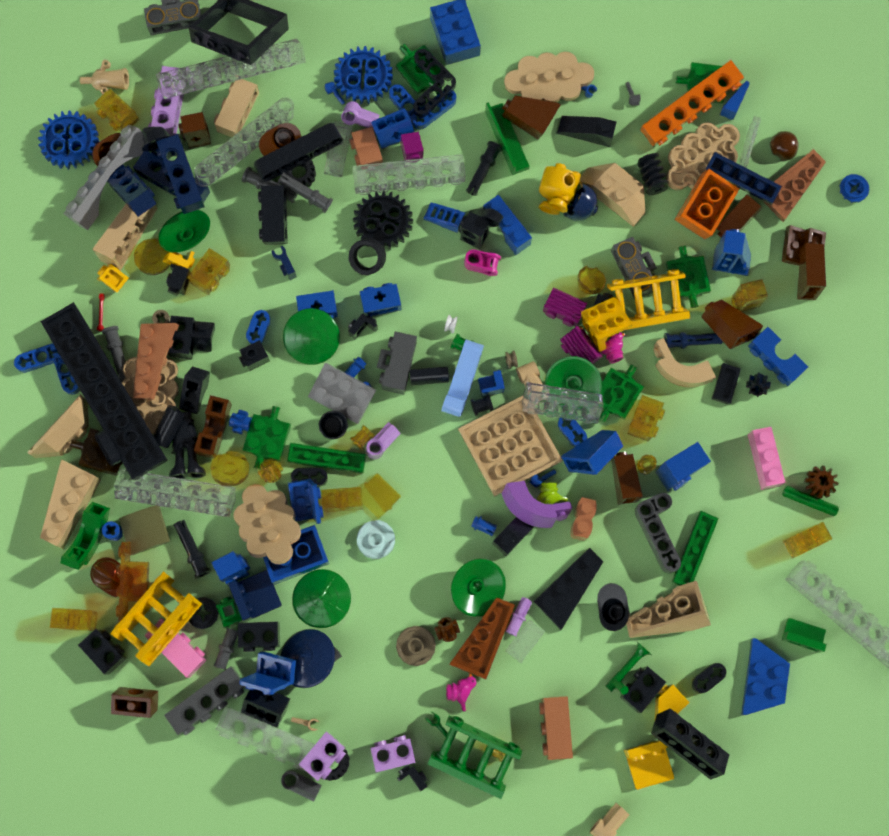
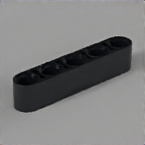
M328 123L255 161L254 166L263 181H270L282 175L283 172L285 173L342 143L343 138L335 124Z

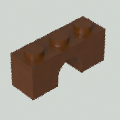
M210 395L205 411V426L202 433L199 432L194 449L197 455L217 459L232 407L228 399Z

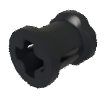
M489 394L485 395L484 398L470 400L475 416L486 410H494Z

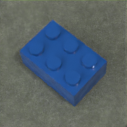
M455 0L430 7V20L445 65L480 56L481 45L465 0Z
M315 525L301 530V536L298 541L291 544L293 555L286 563L274 564L267 556L263 557L271 582L274 585L330 564Z

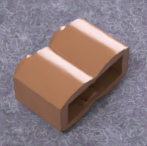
M373 127L352 132V138L349 139L351 149H355L357 155H354L356 165L360 166L362 171L383 165V159Z
M582 497L577 503L574 513L575 520L570 531L571 538L586 541L590 536L593 528L592 518L597 509L596 500Z

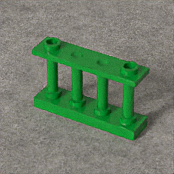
M449 715L445 725L450 727V730L440 751H433L427 764L502 799L506 788L502 780L513 757L520 760L522 750L515 743L502 741L464 723V720L458 716L452 717ZM459 731L469 737L459 759L454 761L448 758L447 753ZM478 740L486 744L487 747L477 768L473 770L467 767L465 763L475 741ZM494 749L505 753V757L495 778H490L484 774V771Z

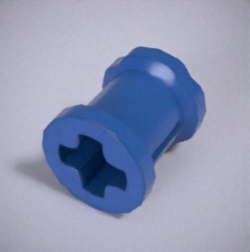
M110 521L103 525L102 534L104 537L111 541H118L123 537L122 528L117 523ZM111 528H114V529H115V530H114V532H115L114 535L111 534V530H110Z

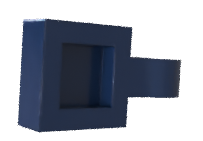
M281 246V255H277L272 250L273 258L282 262L280 269L283 275H288L290 280L297 278L287 256L286 249Z

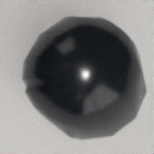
M334 410L324 413L318 423L319 431L324 437L329 439L341 438L348 428L347 418L344 414Z

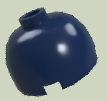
M579 183L580 187L575 193L574 200L568 205L567 213H563L565 217L574 221H584L591 215L594 216L598 210L597 195L593 189L583 183Z

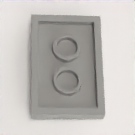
M325 363L308 397L331 410L343 413L347 419L359 424L376 389Z

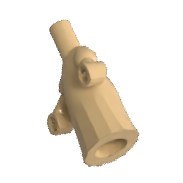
M103 60L100 69H97L92 77H80V84H92L96 90H100L104 96H108L109 90L107 88L128 89L129 73L127 68L105 71L110 68L111 63L108 60Z

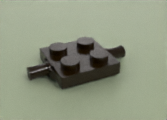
M90 428L84 442L71 440L70 447L81 450L79 466L117 476L119 468L123 463L121 461L113 466L109 465L95 439L94 434L100 432L99 430Z

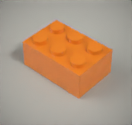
M708 169L700 175L674 220L703 239H707L715 232L737 195L739 188Z

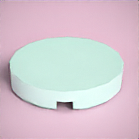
M380 520L369 521L359 529L357 545L360 552L366 557L381 559L388 556L393 550L395 534L387 523Z

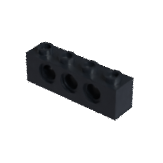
M672 709L657 714L651 732L655 738L710 780L725 774L730 754Z

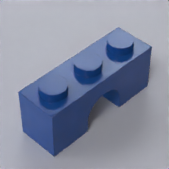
M499 195L483 205V209H494L502 214L503 220L498 227L505 237L506 244L515 255L531 245V235Z
M767 327L748 347L755 357H759L763 361L764 366L768 370H772L777 375V379L782 384L789 386L808 366L796 354L786 360L780 359L775 353V347L781 339Z
M234 551L211 562L220 581L225 582L227 585L235 580L238 582L250 575L248 570L251 568L246 558L244 559L241 554L238 555Z

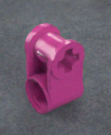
M472 249L466 253L464 266L469 271L483 273L488 276H497V266L501 256L496 253ZM474 257L478 262L471 263L468 259Z

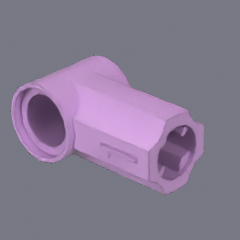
M351 101L346 104L341 119L347 125L358 124L370 128L372 127L371 122L379 119L380 115L363 109L358 103Z
M388 422L373 439L368 441L366 453L369 458L376 460L382 457L384 451L401 434L394 425ZM376 445L380 448V451L373 453L370 451V447Z

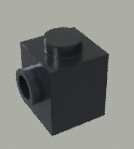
M260 340L239 350L242 356L238 358L242 366H247L249 371L270 362Z

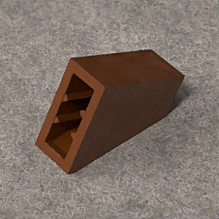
M515 95L512 100L508 99L502 109L505 111L502 117L539 140L552 121L560 104Z
M746 194L716 228L719 231L717 235L722 238L725 231L730 229H736L741 232L763 207Z
M808 242L804 244L800 251L797 300H816L826 287L824 244Z
M723 300L715 303L710 302L705 307V312L701 316L729 349L755 339L763 328L761 323Z
M619 452L611 459L617 504L637 503L642 498V491L633 454Z

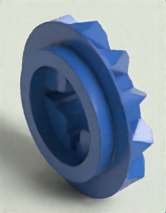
M857 174L846 176L839 185L840 194L844 196V200L847 199L851 203H859L869 194L867 180ZM858 184L859 186L856 191L850 193L851 187Z

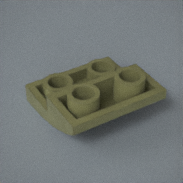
M159 505L151 506L119 518L130 555H135L170 542Z

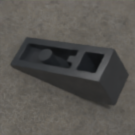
M561 116L557 134L610 147L617 122L601 117Z
M515 517L495 538L492 544L507 557L535 526H531Z

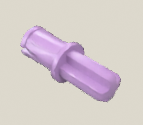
M525 597L521 598L515 612L511 614L512 618L505 632L515 637L517 636L523 621H526L525 616L532 604L531 600Z

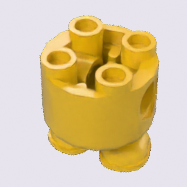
M556 163L555 166H547L544 169L539 185V193L547 201L541 202L538 208L552 215H558L560 212L566 213L568 205L574 200L581 174L566 169V166L561 163Z

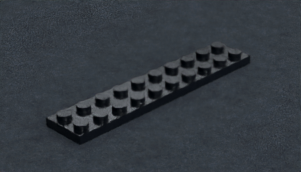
M73 302L40 321L101 427L108 433L132 480L135 481L168 461L77 305Z

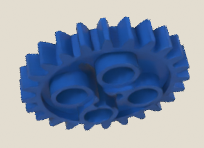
M357 46V51L355 52L350 49V54L344 52V59L338 58L339 63L335 64L337 70H334V76H336L334 81L337 83V89H341V95L346 94L347 100L353 97V102L360 99V104L363 103V100L370 104L371 98L376 102L377 95L383 98L382 91L388 92L387 86H391L390 80H393V74H391L392 67H389L390 61H386V55L380 57V50L374 53L373 47L370 51H367L366 46H364L363 50H360L359 46ZM363 61H366L364 74V89H361V77L363 70L362 65ZM354 64L359 65L356 68L351 67ZM373 65L377 66V68L371 69L369 67ZM352 81H357V82H358L357 84H354V85L350 84V82H352ZM370 82L376 83L373 86L368 85Z
M69 110L67 115L61 111L60 117L54 114V120L48 118L49 124L43 123L45 130L39 131L42 136L38 137V140L41 142L38 145L48 162L51 161L53 166L58 163L60 169L65 165L68 170L71 165L77 169V163L84 166V160L90 162L88 156H93V148L97 142H100L97 138L99 136L95 124H92L93 122L90 118L87 119L85 114L80 117L78 111L73 115ZM60 129H64L63 132L57 133ZM82 129L80 133L76 134L77 130ZM63 146L61 150L56 151L58 147ZM81 146L78 151H74L76 147Z

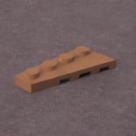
M813 149L774 181L782 186L773 205L765 201L763 202L782 222L788 217L826 161Z
M141 324L133 392L134 399L154 400L162 377L160 374L163 366L166 365V356L169 348L173 345L174 340L172 338L175 331L177 332L178 324Z

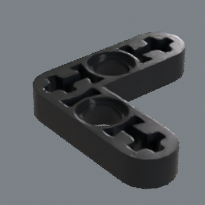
M422 48L415 52L414 60L416 65L434 84L414 102V113L418 117L427 116L456 88L455 77L428 50ZM419 55L422 57L426 55V61L429 63L428 66L424 60L419 61ZM434 66L440 68V73L437 75H433L430 72V69ZM445 80H446V81H450V80H451V86L446 85V86L443 88V90H444L445 93H443V91L441 90V88L445 85ZM431 92H438L440 97L437 100L431 99L429 96ZM425 98H427L428 103L425 105V111H418V105L423 106L426 103Z

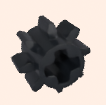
M760 372L754 376L750 375L749 381L746 382V387L750 388L749 394L757 397L762 394L767 395L771 382H767L768 376H764Z

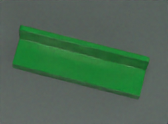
M488 102L486 103L485 113L499 145L503 148L502 153L511 174L515 175L529 170L530 166L511 122L502 117L505 111L502 109L503 103L491 107Z

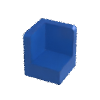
M501 370L493 371V375L478 379L482 397H485L487 394L490 396L504 393L505 386Z

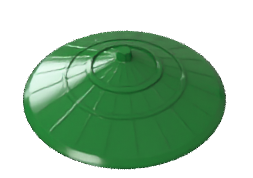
M195 210L187 214H183V212L175 214L165 222L159 232L158 241L160 246L169 252H183L195 247L208 234L210 218L201 210Z
M308 308L296 312L289 318L284 327L283 342L287 352L293 359L303 364L316 365L327 361L334 355L339 346L340 332L337 323L328 313L319 309Z
M569 356L559 359L549 368L545 377V390L548 398L556 407L568 412H580L590 408L598 400L602 390V379L598 369L590 361L582 357Z
M474 559L465 563L456 572L451 585V596L455 606L468 616H484L496 598L503 599L506 590L505 576L496 563L487 559Z
M326 569L314 570L304 575L296 584L292 597L293 607L297 616L305 624L315 628H328L339 623L348 613L351 604V592L347 582L336 572Z

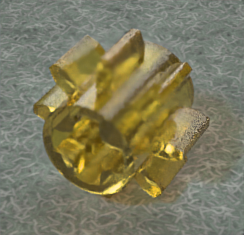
M267 459L261 463V470L258 471L261 479H264L265 482L274 483L281 478V472L283 471L281 463L273 459Z

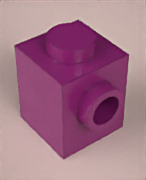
M419 132L402 134L400 145L405 163H417L423 160L424 149Z

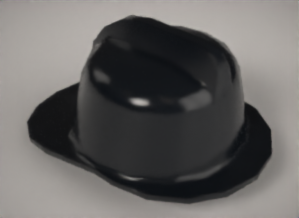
M154 126L144 128L142 130L144 141L142 151H156L159 148L156 141L170 137L166 129Z
M609 583L604 585L599 590L597 598L600 623L609 631L621 630L630 617L626 593L618 584Z

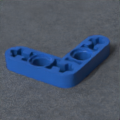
M396 84L389 89V98L399 110L403 109L407 103L414 105L415 100L403 86ZM452 91L447 96L448 98L451 97V101H445L444 99L437 106L439 107L437 113L430 112L425 117H419L420 119L423 118V123L421 121L417 122L414 109L407 111L412 125L419 130L426 128L456 104V93ZM394 92H400L401 98L398 95L394 96ZM440 94L435 96L433 100H437L440 97ZM418 105V111H425V105L422 107Z
M53 343L22 353L15 358L14 366L23 373L54 363L63 390L70 395H75L80 391L71 373H63L61 371V367L65 363L60 354L55 353L58 351ZM42 352L46 353V360L39 362L37 360L38 355ZM23 359L27 361V363H25L26 367H22L20 365L22 364ZM67 377H70L71 381L75 384L72 390L67 387L70 385Z

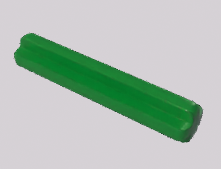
M786 486L783 490L782 495L828 515L836 516L839 511L838 506L792 487Z

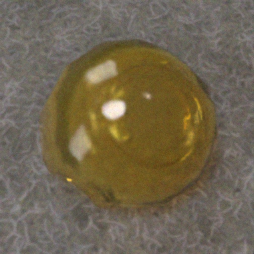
M584 266L579 271L577 282L582 292L594 295L603 291L606 278L597 267L589 268Z

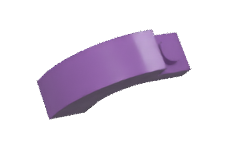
M525 481L507 483L501 493L506 506L518 519L539 528H552L556 520H565L572 510L570 502L544 504L537 501L529 493Z

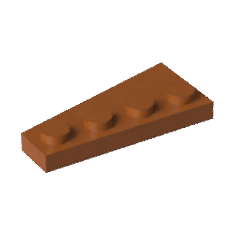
M496 598L449 665L487 679L515 605Z

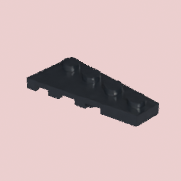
M591 548L579 557L534 601L560 630L566 624L603 563L602 559Z

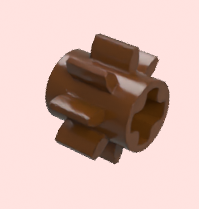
M449 617L440 619L437 623L438 626L434 627L438 640L443 639L445 642L455 640L457 638L456 633H460L456 619L452 620Z

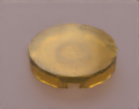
M146 239L138 244L135 249L134 261L141 272L155 276L162 274L169 268L170 265L164 263L163 259L170 252L160 246L158 239Z
M233 451L217 455L212 460L210 466L211 475L215 482L228 487L243 483L250 472L246 457L239 452Z

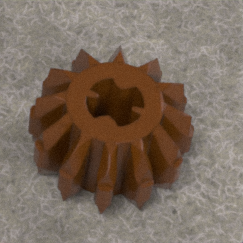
M823 465L820 469L815 466L813 471L807 472L809 478H805L804 482L809 483V485L805 489L809 490L811 488L810 495L813 496L817 493L819 499L823 495L828 498L830 493L836 492L835 486L839 485L837 481H834L837 475H831V468L826 471V467Z

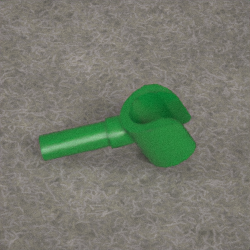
M431 711L434 719L430 721L425 717L426 722L438 728L446 737L448 732L440 723V717Z

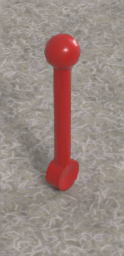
M104 293L99 294V325L97 326V331L102 332L104 329L102 325Z

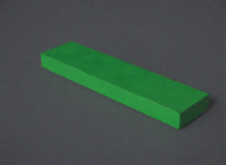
M290 443L287 462L363 474L366 454Z
M699 511L680 559L681 566L675 572L672 583L681 586L694 582L719 518Z

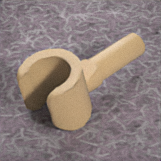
M292 717L291 722L308 726L312 731L318 730L310 727L312 721L319 722L315 718L303 720Z

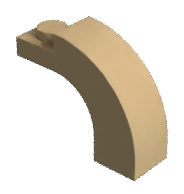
M664 338L656 341L653 350L655 356L660 358L655 366L660 374L671 383L682 387H699L712 382L716 378L708 360L694 366L682 365L673 358Z

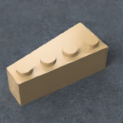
M125 204L92 249L101 262L107 265L112 264L118 270H122L157 210L156 205L137 217L128 205Z
M61 459L40 538L64 549L101 480Z

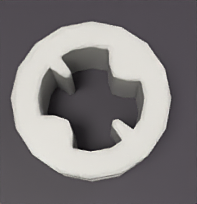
M448 315L444 331L450 330L451 333H454L458 317L452 318L451 315Z

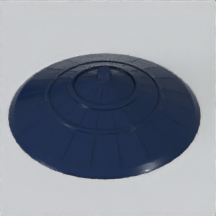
M315 629L301 630L292 635L283 646L280 656L296 660L294 684L292 685L299 688L314 687L323 682L330 674L335 662V649L332 641L325 633Z

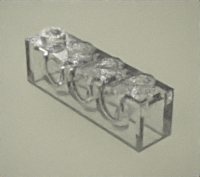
M530 382L526 383L522 398V411L528 414H541L547 417L578 420L588 424H598L604 405L602 394Z

